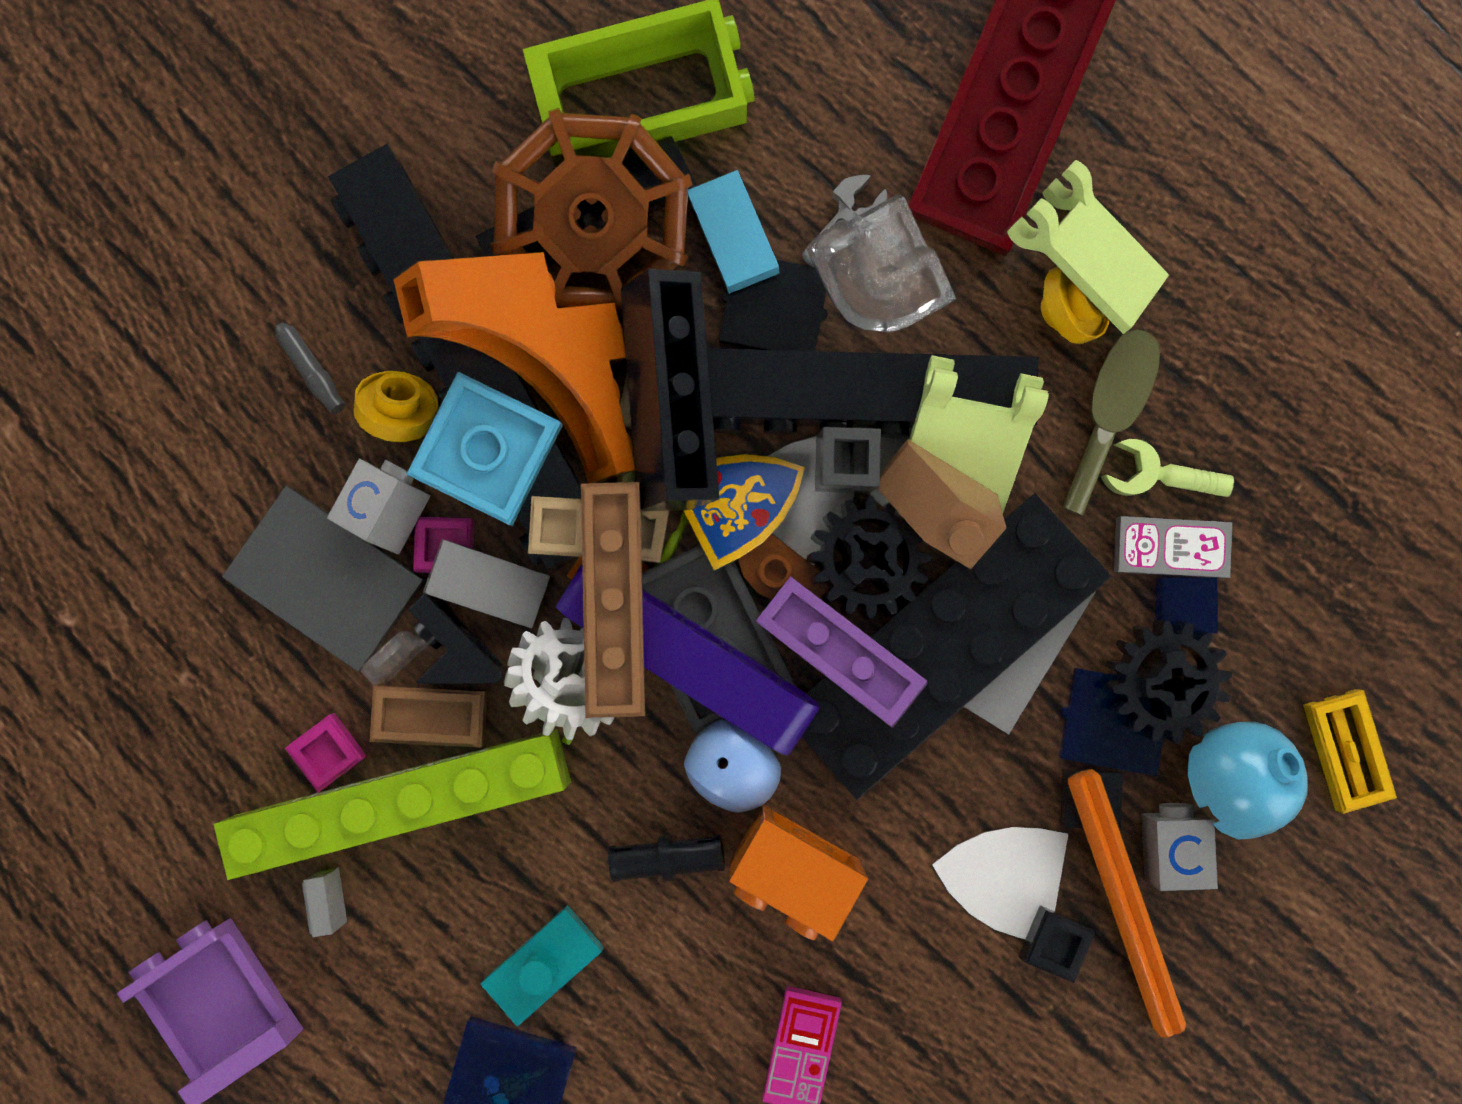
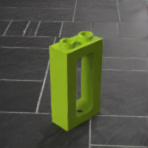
M705 0L523 49L542 123L549 118L548 111L560 108V111L564 113L561 93L567 87L695 53L706 57L716 95L709 102L641 119V125L657 143L670 136L677 142L747 123V103L755 101L749 71L747 68L738 70L733 54L734 50L741 48L733 15L723 17L719 0ZM570 137L576 155L611 157L618 143V140ZM559 142L549 149L555 167L564 160ZM630 146L626 155L635 153Z

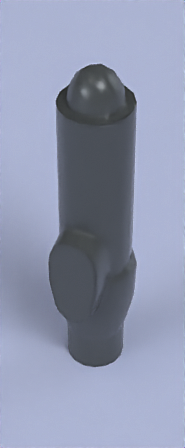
M278 323L275 339L305 380L307 388L314 397L324 404L331 415L342 411L346 404L340 397L329 373L323 369L294 326Z

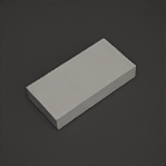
M442 539L423 592L532 629L550 576Z

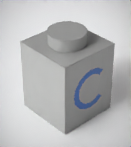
M359 458L327 519L366 542L400 554L431 495L411 485L414 478L406 475L408 470L386 459L381 468H378Z
M1164 803L1159 805V813L1141 814L1144 881L1159 891L1218 889L1215 826L1212 824L1215 823L1214 819L1195 812L1194 805L1189 803Z

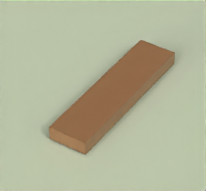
M640 483L581 484L585 718L645 716Z

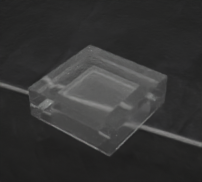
M416 631L399 632L362 666L361 672L373 685L388 683L428 645Z

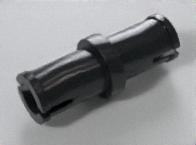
M721 834L683 840H673L671 835L659 836L658 842L609 846L608 862L612 882L661 876L664 882L674 881L676 874L715 870L725 871V854Z

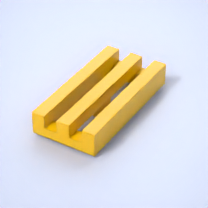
M1354 689L1345 692L1341 696L1334 695L1324 698V701L1303 704L1335 811L1345 814L1396 799L1397 796L1364 690ZM1350 707L1375 791L1368 792L1359 763L1358 751L1355 742L1352 740L1343 708ZM1326 713H1329L1330 720L1341 752V756L1353 791L1354 797L1352 798L1332 737Z

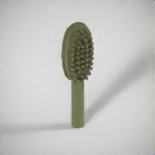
M1137 329L1128 331L1120 336L1108 352L1099 371L1091 403V416L1095 427L1062 507L1068 513L1083 517L1116 432L1124 431L1134 423L1152 392L1159 368L1160 348L1154 336L1146 331Z

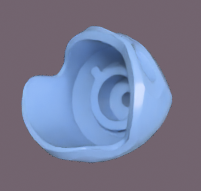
M726 719L717 720L703 729L693 740L684 760L686 775L695 790L710 803L736 813L750 811L766 803L776 791L781 776L780 763L772 750ZM722 758H726L728 761V765L724 769L719 766Z

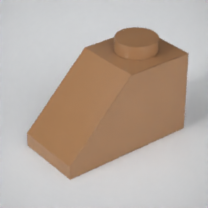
M909 439L905 441L880 472V487L877 489L924 542L970 569L1006 529L998 494Z

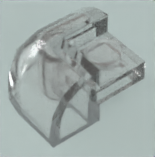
M897 194L850 221L842 219L819 234L806 247L832 304L846 321L863 330L886 333L900 330L957 300L935 250L927 247L908 203L902 195Z

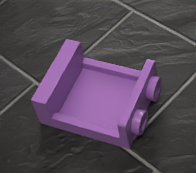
M231 918L213 929L206 920L176 940L182 950L167 960L164 959L160 952L156 953L128 972L134 982L117 993L122 1003L132 997L138 999L187 1074L190 1081L178 1091L185 1104L203 1103L286 1047L303 1030V1027Z

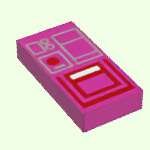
M786 986L762 1094L764 1103L820 1104L842 1005L840 997Z

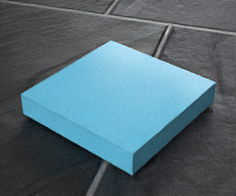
M457 372L406 475L513 526L563 424L481 382Z

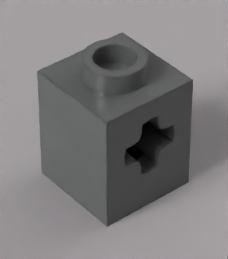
M823 427L816 436L815 491L871 493L880 487L881 429Z

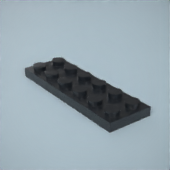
M1036 493L1004 519L1006 524L1005 531L971 569L956 561L923 590L912 603L906 605L871 636L874 641L928 682L893 728L827 677H824L806 693L818 702L820 709L802 737L856 800L863 796L1112 577Z

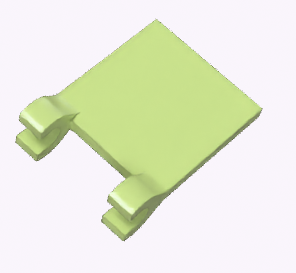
M1075 160L1062 173V176L1071 183L1073 190L1065 188L1056 178L1042 192L1046 200L1041 198L1027 212V215L1036 222L1038 229L1031 227L1023 217H1020L1007 233L1010 239L1019 247L1046 254L1124 334L1132 328L1169 274L1095 198L1089 170L1084 164ZM1054 207L1069 210V213L1060 223L1058 222V215Z
M931 355L925 375L921 402L909 440L998 494L1003 513L1032 429L1042 416L1048 401V391L1041 390L1044 380L1041 377L1020 373L1015 386L1011 408L952 397L958 379L957 372H953L955 362L953 359Z

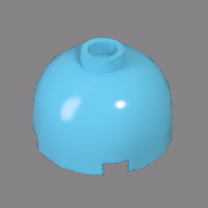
M1258 722L1230 723L1209 730L1203 734L1202 742L1192 747L1188 760V779L1193 798L1199 808L1209 807L1212 814L1219 820L1212 824L1221 833L1238 840L1261 837L1284 827L1302 809L1308 795L1306 768L1295 745L1281 731Z

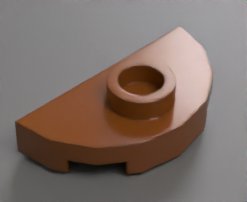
M773 534L762 544L738 559L745 580L758 594L770 600L776 596L790 576L818 598L829 589L826 582L812 584L810 579L821 571Z

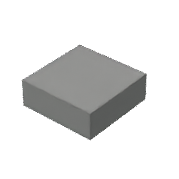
M339 867L319 870L303 880L302 887L309 933L312 934V938L331 935L347 923Z

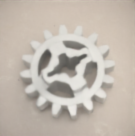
M563 618L559 630H553L547 621H543L540 623L537 636L525 631L522 634L519 647H513L507 663L509 668L504 680V686L514 688L509 700L510 706L519 707L525 705L527 707L523 722L527 725L534 722L537 718L544 721L543 734L546 736L551 734L555 726L563 727L567 740L573 739L575 731L579 726H582L584 731L589 736L595 735L600 721L610 725L615 717L585 718L584 628H581L580 631L572 630L569 618ZM531 667L535 670L533 678L540 683L538 688L533 681Z

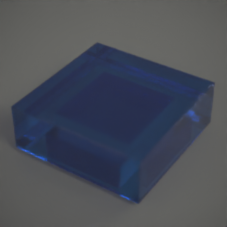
M1156 578V619L1170 621L1172 627L1177 620L1193 624V633L1201 630L1210 634H1218L1217 578Z

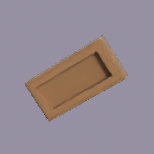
M375 685L373 686L370 742L482 748L485 746L488 691Z

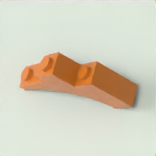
M544 252L420 261L393 279L407 337L440 338L466 345L500 361L521 376L549 404L562 422L581 460L587 483L607 481L635 471L632 457L633 444L626 432L619 403L620 391L616 380L613 378L610 366L626 358L624 329L618 320L615 303L557 308L555 302V283L552 275L548 272Z

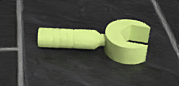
M1127 439L1114 444V446L1134 454L1137 473L1125 482L1109 475L1101 476L1108 489L1123 496L1143 493L1153 487L1157 480H1160L1166 486L1224 497L1230 496L1234 485V477L1232 475L1208 472L1174 464L1162 467L1156 450L1147 442L1138 439Z

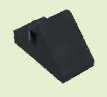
M423 594L408 609L418 620L413 627L420 637L436 650L442 645L448 650L416 681L417 684L498 683L505 680L508 668L440 598Z

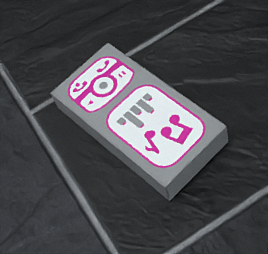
M1116 517L1113 572L1230 578L1232 522Z

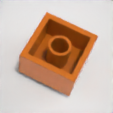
M765 804L759 808L729 862V882L737 886L734 894L739 899L761 911L765 910L767 904L788 915L785 920L786 925L811 940H815L818 934H821L827 939L834 941L868 881L859 858Z

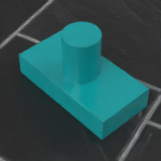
M567 905L488 974L480 985L518 1027L603 951L604 946Z

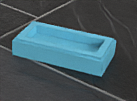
M738 170L688 190L689 202L728 294L780 274L778 262Z

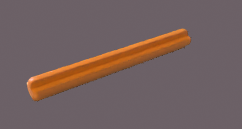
M1093 769L1075 773L1068 778V785L1152 1027L1163 1038L1180 1034L1185 1030L1186 1022L1101 776Z

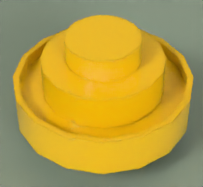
M1058 266L1049 270L1044 280L1043 299L1041 301V312L1046 323L1057 330L1069 342L1075 344H1083L1105 334L1109 325V319Z
M384 371L374 373L363 379L355 390L354 417L356 421L370 435L385 441L408 442L422 438L427 434L438 412V396L432 386L420 377L406 372Z

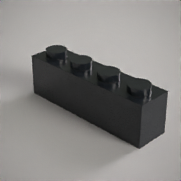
M647 269L621 288L636 482L640 483L641 511L691 510L720 500L701 272Z

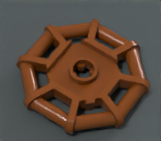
M560 108L548 111L549 118L502 162L495 161L491 172L495 174L494 242L490 243V247L494 255L528 254L522 246L538 241L561 266L554 280L557 308L615 303L616 311L620 312L621 316H623L621 288L647 269L674 270L678 265H685L689 257L685 253L688 188L693 185L690 174H683L641 125V117L633 113L629 117L562 113ZM570 137L618 140V143L611 157L576 155ZM559 142L564 160L541 182L524 174L551 147ZM629 146L661 183L644 189L622 164V161ZM518 187L534 194L535 204L533 228L521 233H517ZM665 196L663 242L647 235L648 208L650 201ZM583 200H586L591 205L599 200L606 207L601 214L606 223L599 229L592 224L587 225L583 229L576 221L581 215L577 205ZM644 248L657 254L624 285L622 284L618 269L635 253ZM586 271L606 274L611 289L569 287L565 285L571 272L581 273Z

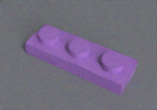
M791 576L756 620L760 626L891 728L896 725L928 683L926 679Z

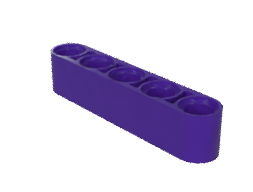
M581 564L558 601L556 608L564 616L584 628L583 568ZM642 589L644 667L766 746L781 754L790 755L820 709L818 702L801 689Z

